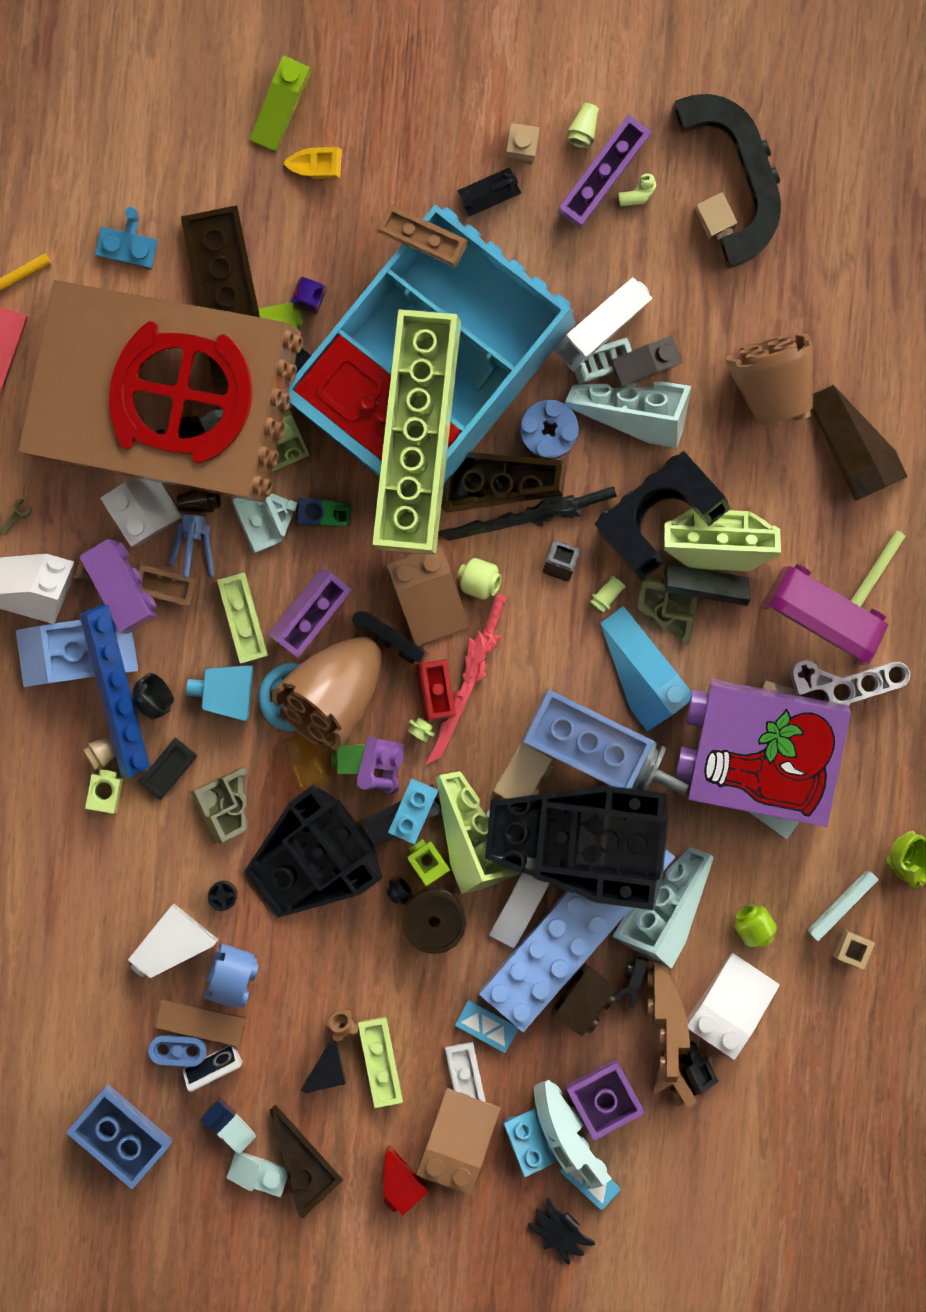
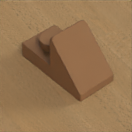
M658 1061L651 1088L652 1095L673 1084L675 1087L671 1088L670 1091L678 1104L684 1102L687 1108H690L698 1103L680 1072L677 1083H665V1074H660Z

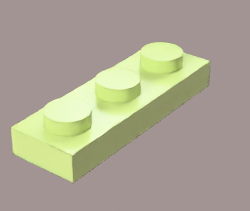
M246 573L217 580L240 664L268 656Z
M387 1017L358 1022L374 1108L403 1103Z

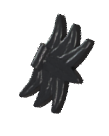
M546 1198L549 1216L537 1208L536 1216L540 1225L529 1222L528 1227L536 1234L547 1238L543 1246L544 1250L555 1246L560 1257L567 1264H570L567 1252L584 1256V1251L576 1242L586 1246H594L595 1241L580 1232L578 1229L580 1223L568 1212L565 1214L559 1212L550 1198Z

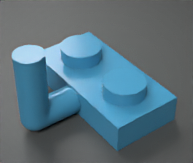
M128 207L125 211V215L128 218L125 232L101 227L95 255L152 269L159 241L136 235L140 216L135 208Z

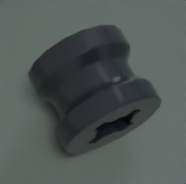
M221 880L216 882L208 892L209 904L219 911L230 909L238 898L236 887L229 881Z

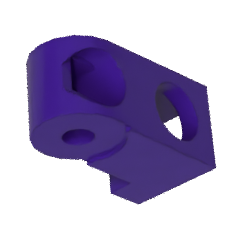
M301 276L290 302L318 314L327 289L323 284Z

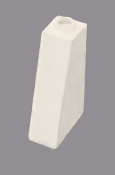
M632 277L572 329L555 348L554 352L574 372L651 301L652 297L649 295L648 288L642 282H637Z

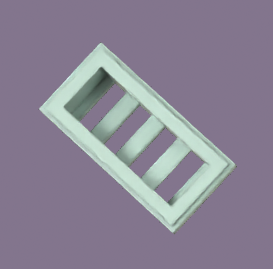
M628 338L604 344L586 360L590 373H588L585 362L574 371L578 384L587 383L615 373L613 367H609L604 352L608 351L611 360L618 357L615 348L619 347L622 355L631 352L632 349ZM595 355H597L601 370L597 369L593 358Z

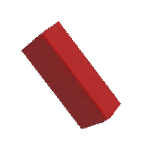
M447 659L415 664L424 720L456 716Z

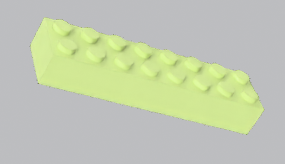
M398 309L372 544L377 550L436 555L461 320L457 314Z

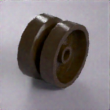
M433 887L423 889L411 897L405 906L402 923L405 936L412 946L421 952L439 954L449 951L459 943L465 932L466 916L464 907L457 896L446 889ZM432 916H437L440 919L437 927H432L431 922H429Z

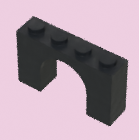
M685 451L671 457L663 468L646 477L642 485L634 491L625 494L616 506L611 510L604 511L594 523L602 537L641 581L663 564L658 552L641 533L642 519L650 507L662 500H681L690 505L708 526L712 525L731 509L724 494Z

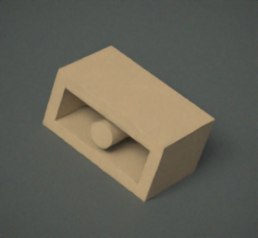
M521 741L493 791L504 798L538 795L539 790L535 789L540 779L546 781L554 768L550 764L552 758Z

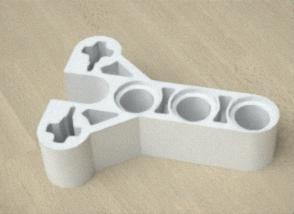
M809 660L797 661L790 670V677L796 695L820 690L825 695V701L848 706L850 703L901 688L909 682L911 676L908 666L901 662H889L841 678L819 670L817 665ZM802 665L805 669L811 670V674L807 675V682L805 678L798 677V672L802 671ZM893 667H898L902 672V678L897 683H893L889 678V671ZM866 675H870L875 681L874 688L869 692L865 691L861 686V681ZM838 684H843L847 688V696L843 700H838L834 696L833 691Z

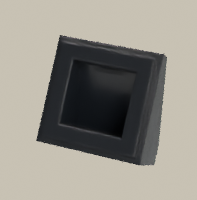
M554 539L542 572L555 578L569 581L581 549Z

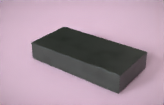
M175 737L139 780V783L162 800L198 755Z

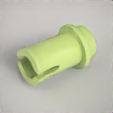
M611 575L599 592L592 594L593 599L590 603L600 612L604 613L606 609H611L609 605L626 586Z

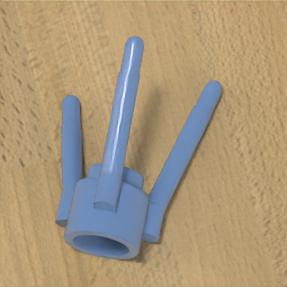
M183 515L182 523H178V532L168 565L170 567L174 565L182 538L187 539L183 571L184 578L189 577L193 541H200L201 535H203L208 573L210 577L214 576L209 537L210 526L205 525L206 517Z

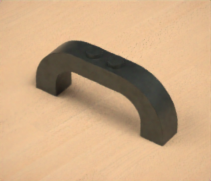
M697 94L678 99L674 102L673 108L682 133L704 126L716 127L727 133L735 145L753 198L755 211L753 220L748 227L737 233L722 237L719 243L728 269L741 265L753 259L765 248L772 239L780 220L781 199L777 186L780 183V178L776 167L771 168L768 157L771 156L768 142L766 139H761L758 128L750 115L737 103L725 97L712 94Z

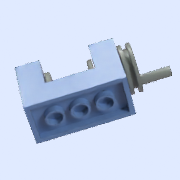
M546 689L521 740L611 786L647 790L651 781L654 780L682 795L685 794L688 788V784L658 770L666 747L661 746L657 750L655 749L657 745L655 741L550 689Z

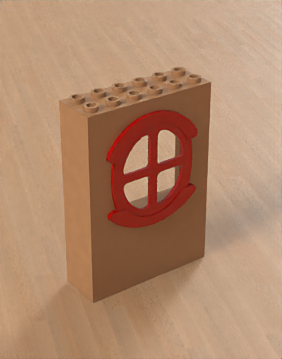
M54 280L18 452L39 459L265 503L266 498L272 492L273 482L270 480L272 469L278 463L279 453L276 451L278 440L282 439L285 430V424L282 421L284 412L290 406L291 396L289 388L290 383L296 377V354L301 351L303 338L300 336L301 331L282 321ZM171 348H181L183 350L178 381L175 385L169 386L139 379L140 368L152 356ZM197 352H203L213 358L224 371L228 381V392L225 395L206 393L189 388L191 369ZM137 391L170 396L173 399L168 429L165 434H158L150 429L138 415L134 406V394ZM186 401L207 403L223 408L222 418L209 431L192 438L182 439L179 437L178 431Z

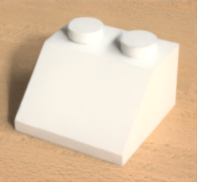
M134 477L100 498L133 548L138 547L183 518L160 482Z

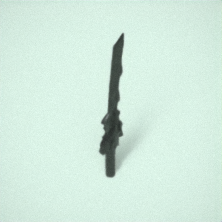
M614 486L579 498H574V495L550 497L547 500L544 498L538 505L532 508L527 507L525 512L515 515L509 512L498 519L485 522L478 519L461 527L440 530L438 536L450 541L528 522L541 527L543 522L551 521V518L555 515L560 514L564 518L581 517L583 515L579 510L580 508L615 498L617 495Z

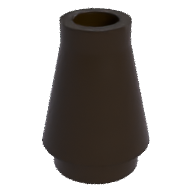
M194 489L176 497L179 512H214L215 509L221 507L220 494Z

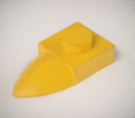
M339 147L303 149L288 157L284 161V165L294 173L310 176L313 179L340 178L342 149Z

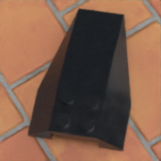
M608 785L491 800L485 859L517 872H523L570 893H576L595 903L654 910L663 878L669 817L666 793Z

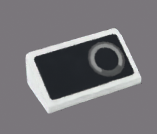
M228 1045L206 1056L201 1064L194 1067H184L183 1075L188 1091L192 1092L240 1068L243 1061L236 1047Z

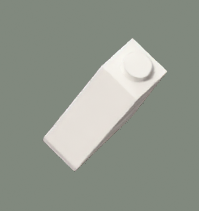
M173 904L128 961L132 963L130 968L139 976L144 978L147 975L152 978L213 947L219 939L177 905Z

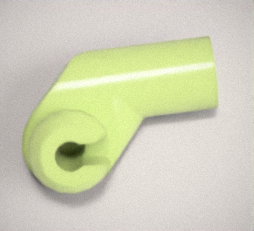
M647 173L643 174L633 191L619 192L620 207L640 205L648 202L656 190L654 176Z

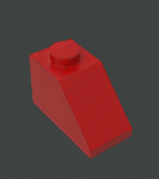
M389 1145L385 1151L383 1195L386 1198L383 1201L392 1212L395 1213L398 1210L404 1215L429 1192V1187Z

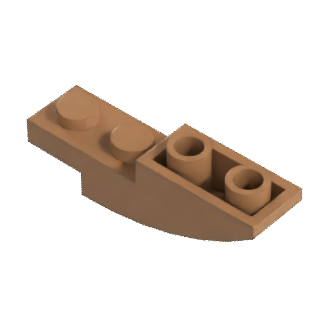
M654 962L652 971H647V988H652V999L647 1000V1016H653V1025H664V1028H659V1045H664V1056H660L659 1072L660 1074H665V1083H677L679 1077V1054H688L690 1050L688 1023L682 1000L670 975L660 962Z

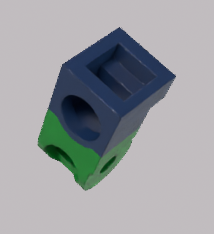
M309 498L297 499L296 525L350 527L351 503Z

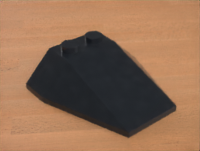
M312 785L290 801L244 870V873L278 918L358 896L383 878L375 848L340 800L315 785Z

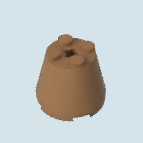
M808 334L795 335V340L778 336L741 347L739 355L734 357L733 354H730L725 358L728 370L757 422L766 423L767 428L781 426L784 424L783 420L793 417L794 420H801L811 416L810 410L813 408V345Z

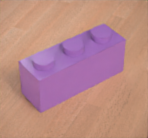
M107 539L79 556L104 604L109 605L111 617L119 632L128 634L157 617L154 608H156L155 601L141 587L142 577L135 567L131 568L127 560L129 553L121 542L118 543L115 540Z
M321 567L268 635L298 658L352 589L331 572Z

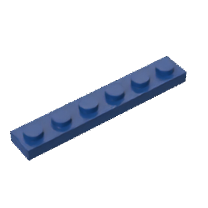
M101 604L79 614L120 774L123 778H130L150 768L109 605Z

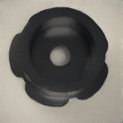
M398 878L394 882L392 880L388 882L390 888L387 889V894L395 904L405 905L408 899L413 896L409 885L402 878Z

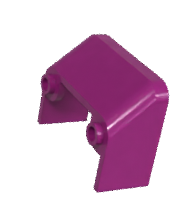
M796 564L795 567H783L760 607L763 609L772 608L854 657L855 664L869 665L887 630L888 624L884 622L886 616L872 608L869 612L809 577L812 572L799 564Z

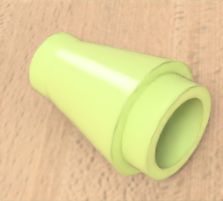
M590 103L582 104L581 110L567 131V141L573 146L586 149L589 148L590 143L594 142L596 120L599 111L597 106Z

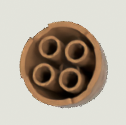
M360 636L336 643L316 653L296 667L276 686L272 692L274 705L278 707L281 705L288 716L286 722L305 739L319 747L322 743L330 745L333 750L339 749L361 720L373 696L381 668L382 652L380 644L372 637Z

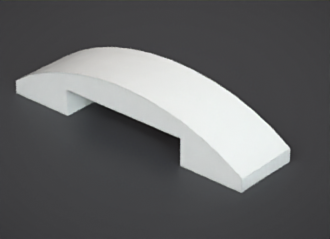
M522 872L489 936L515 948L549 883L535 879L533 876Z

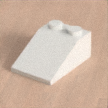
M49 554L0 557V609L54 624L71 586L74 561Z
M732 952L687 1017L688 1029L735 1060L752 1035L780 984Z

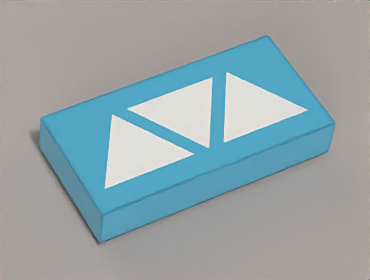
M469 999L455 1023L456 1027L506 1053L518 1031V1028L513 1023Z
M562 1167L559 1169L601 1211L621 1191V1188L612 1179L604 1186L592 1189L578 1171L566 1173Z

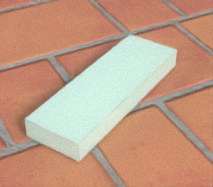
M865 871L813 923L807 932L819 941L879 879L872 872Z

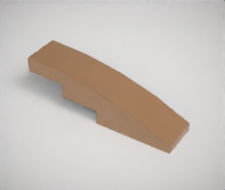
M81 550V554H80V555L84 554V553L87 552V551H86V550ZM79 558L75 578L93 582ZM129 562L131 568L135 567L141 575L143 582L140 585L145 593L148 592L152 597L185 606L190 605L196 578H184L183 575Z

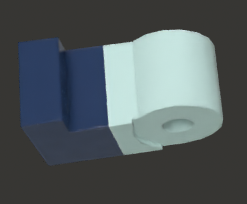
M221 1097L201 1118V1121L208 1128L210 1127L239 1154L256 1138L252 1129Z

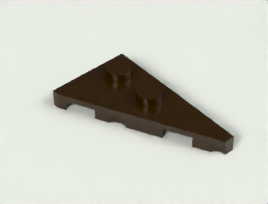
M274 1105L269 1110L298 1215L300 1218H304L343 1179L277 1105Z

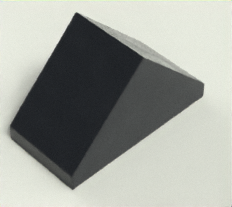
M333 1038L302 1085L301 1091L304 1093L346 1084L338 1042H335Z

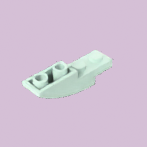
M550 1080L536 1084L534 1086V1096L538 1118L546 1140L557 1161L566 1173L578 1171L592 1189L604 1186L612 1178L608 1175L605 1164L598 1158H595L589 1150L588 1142L577 1134L584 1126L580 1121L579 1113L574 1107L567 1104L562 1097L560 1088L556 1084L550 1082Z

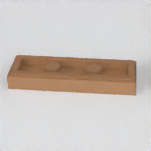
M390 204L377 228L378 233L454 268L457 267L469 243L463 237Z
M161 999L155 1028L239 1047L246 1017Z

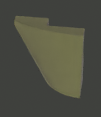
M648 575L642 580L637 609L647 616L654 617L660 626L665 629L669 628L681 637L680 640L689 644L698 598L665 592L664 578Z
M241 767L191 791V795L214 844L223 843L247 830V817L244 813V808L247 804V794H244V776H247L245 767Z

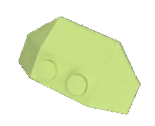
M690 509L674 520L664 524V551L690 568L750 571L781 555L780 529L776 526H771L764 519L750 511L729 510L712 525L708 526L693 509Z

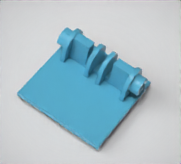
M536 1108L517 1117L511 1116L505 1119L503 1125L523 1177H527L558 1162L543 1133Z

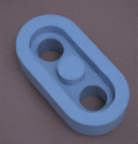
M159 1035L150 1043L148 1053L151 1060L159 1065L194 1067L201 1064L205 1059L207 1047L204 1041L197 1037ZM159 1045H167L169 1052L167 1054L160 1053ZM195 1046L198 1050L197 1055H189L187 1048Z

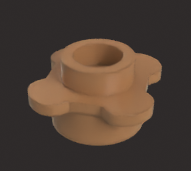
M350 1010L336 1012L326 1022V1026L332 1030V1038L335 1042H341L344 1037L350 1034L354 1035L359 1030L358 1024L353 1022V1014Z

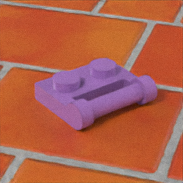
M367 737L357 777L359 788L363 790L375 788L381 789L388 794L396 793L400 785L397 774L399 766L404 759L403 749L405 744ZM375 768L384 770L382 778L373 775Z

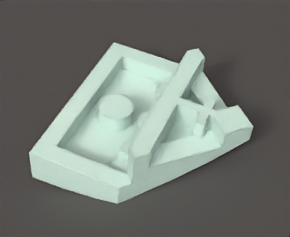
M273 493L266 498L265 503L241 498L231 500L253 554L282 541L298 504L297 502L290 499L287 500Z

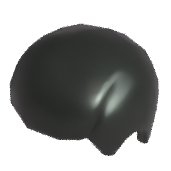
M154 673L146 674L136 682L132 690L134 705L144 716L150 719L162 718L171 711L168 707L174 702V697L170 688L158 675Z

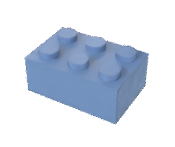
M109 1084L105 1086L66 1132L131 1189L138 1184L173 1142L172 1138Z

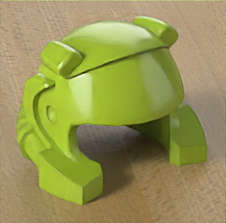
M908 831L893 843L891 856H888L886 860L889 867L895 871L899 878L908 882L911 888L917 889L926 884V837L915 834L914 831Z

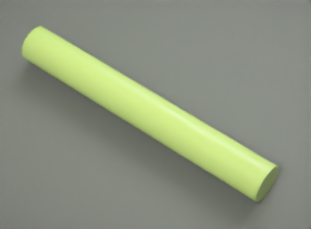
M898 530L895 531L851 602L861 607L906 536Z

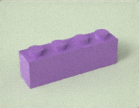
M627 115L559 206L557 213L581 230L649 139L651 131L630 115Z

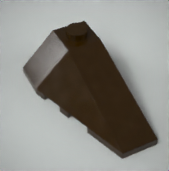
M834 385L813 394L812 410L855 501L908 477L896 450Z

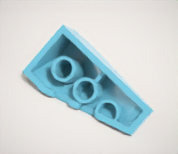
M624 606L600 623L629 709L647 732L690 702L692 695L690 689Z

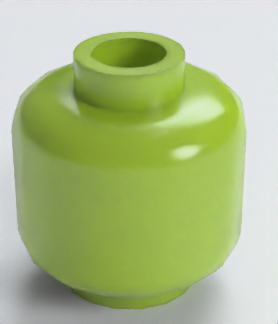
M750 904L743 907L736 914L734 927L745 945L764 948L773 942L777 925L765 907Z

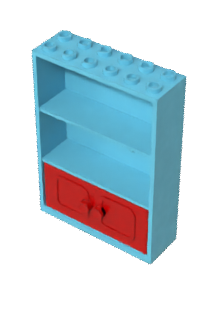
M434 205L423 220L468 240L469 243L457 267L449 266L402 244L298 371L295 380L290 383V406L378 477H380L398 309L457 314L461 320L444 483L466 459V455L475 448L576 324L572 315L574 311L569 307L571 304L558 293L555 296L551 295L547 290L548 286L536 276L532 279L529 278L524 272L526 269L514 259H511L509 262L502 255L503 251L491 241L486 244L480 238L481 234L469 224L464 227L457 220L459 217L447 207L442 210L437 205Z

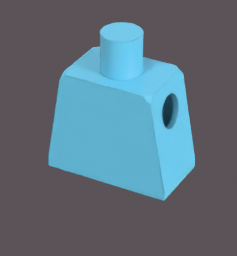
M254 666L205 669L204 680L188 679L186 696L202 697V710L248 721Z

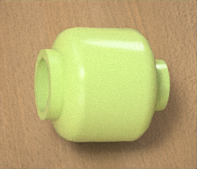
M473 558L466 565H461L457 574V580L460 581V588L463 593L485 600L491 595H496L501 584L502 575L499 574L495 564Z

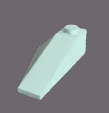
M689 847L666 871V877L661 882L654 910L631 908L623 917L613 938L650 961L660 962L663 966L672 969L686 944L714 857L711 854Z

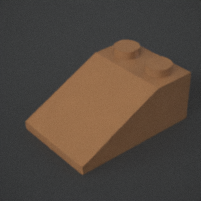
M442 545L437 546L436 555L417 553L387 564L416 645L419 646L470 628Z
M447 1087L418 1163L416 1175L471 1195L501 1107L489 1102H483L478 1098H472L470 1095L456 1092Z

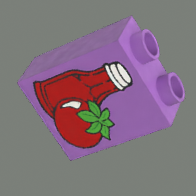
M711 678L708 693L697 690L692 691L686 724L701 728L696 749L681 746L675 778L684 783H689L688 800L827 827L851 711L848 705Z

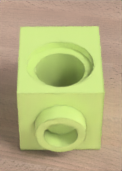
M100 769L99 774H92L85 809L111 814L117 813L123 778H117V772ZM103 782L108 783L112 788V794L108 799L100 797L97 791L98 786Z

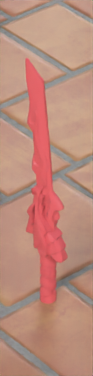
M496 594L483 633L481 634L478 631L475 640L469 638L467 656H464L466 663L465 673L462 674L464 682L461 689L454 692L453 697L456 716L448 717L447 720L441 722L436 744L425 765L442 757L475 682L486 677L484 670L487 664H485L484 659L487 653L492 652L498 646L497 643L502 637L494 636V631L497 628L500 614H502L503 606L507 599L503 595Z

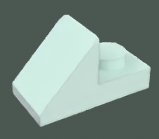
M235 1152L227 1175V1179L252 1192L254 1188L280 1198L288 1178L285 1166L244 1152L240 1154Z

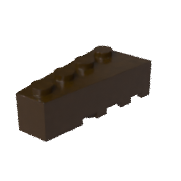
M469 452L457 470L445 481L441 508L448 513L563 496L566 466L563 461Z

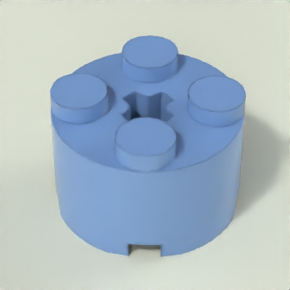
M557 400L537 402L526 411L520 425L521 442L524 448L537 458L558 459L567 454L575 444L579 431L578 421L574 412L562 402ZM543 424L554 425L556 427L554 430L555 436L551 437L549 434L544 436L542 434L544 430Z
M220 943V952L216 951L206 982H209L210 985L208 990L204 989L203 999L237 1009L238 1006L244 1008L249 996V991H247L248 981L255 979L258 970L257 958H254V953Z

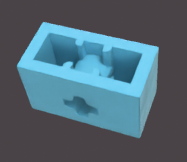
M411 778L388 833L415 844L438 789Z

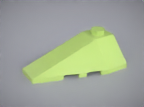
M459 771L436 777L450 865L461 894L487 888L520 874V872L485 859L489 819L479 806V797L463 774Z

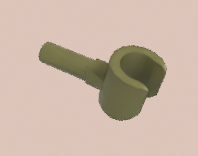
M19 499L15 502V512L0 528V533L3 535L20 518L30 516L31 506L24 513L17 510L24 499Z

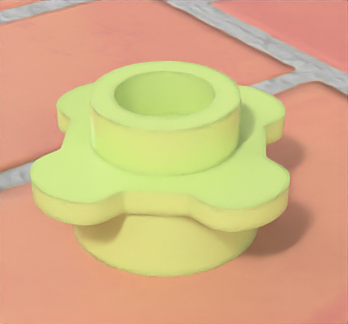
M418 717L416 721L412 719L409 721L411 725L407 731L420 740L427 742L430 736L433 737L435 735L431 731L433 726Z

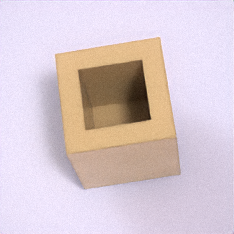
M511 123L506 158L534 162L540 127Z
M723 192L697 204L694 208L709 240L717 237L719 241L722 237L734 233L732 229L736 227L738 222Z
M843 929L833 956L864 970L875 943Z

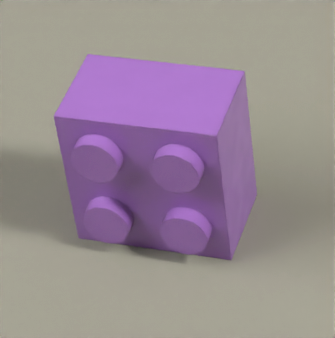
M616 1058L565 1085L594 1141L645 1114Z

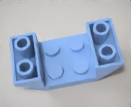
M81 620L15 630L24 687L95 677ZM113 621L125 672L138 671L133 631L128 634L119 632Z

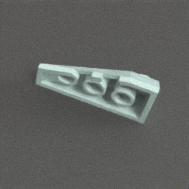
M653 382L651 387H637L636 383H632L622 388H611L608 384L572 385L565 405L576 412L649 444L677 448L684 430L691 386L669 382Z

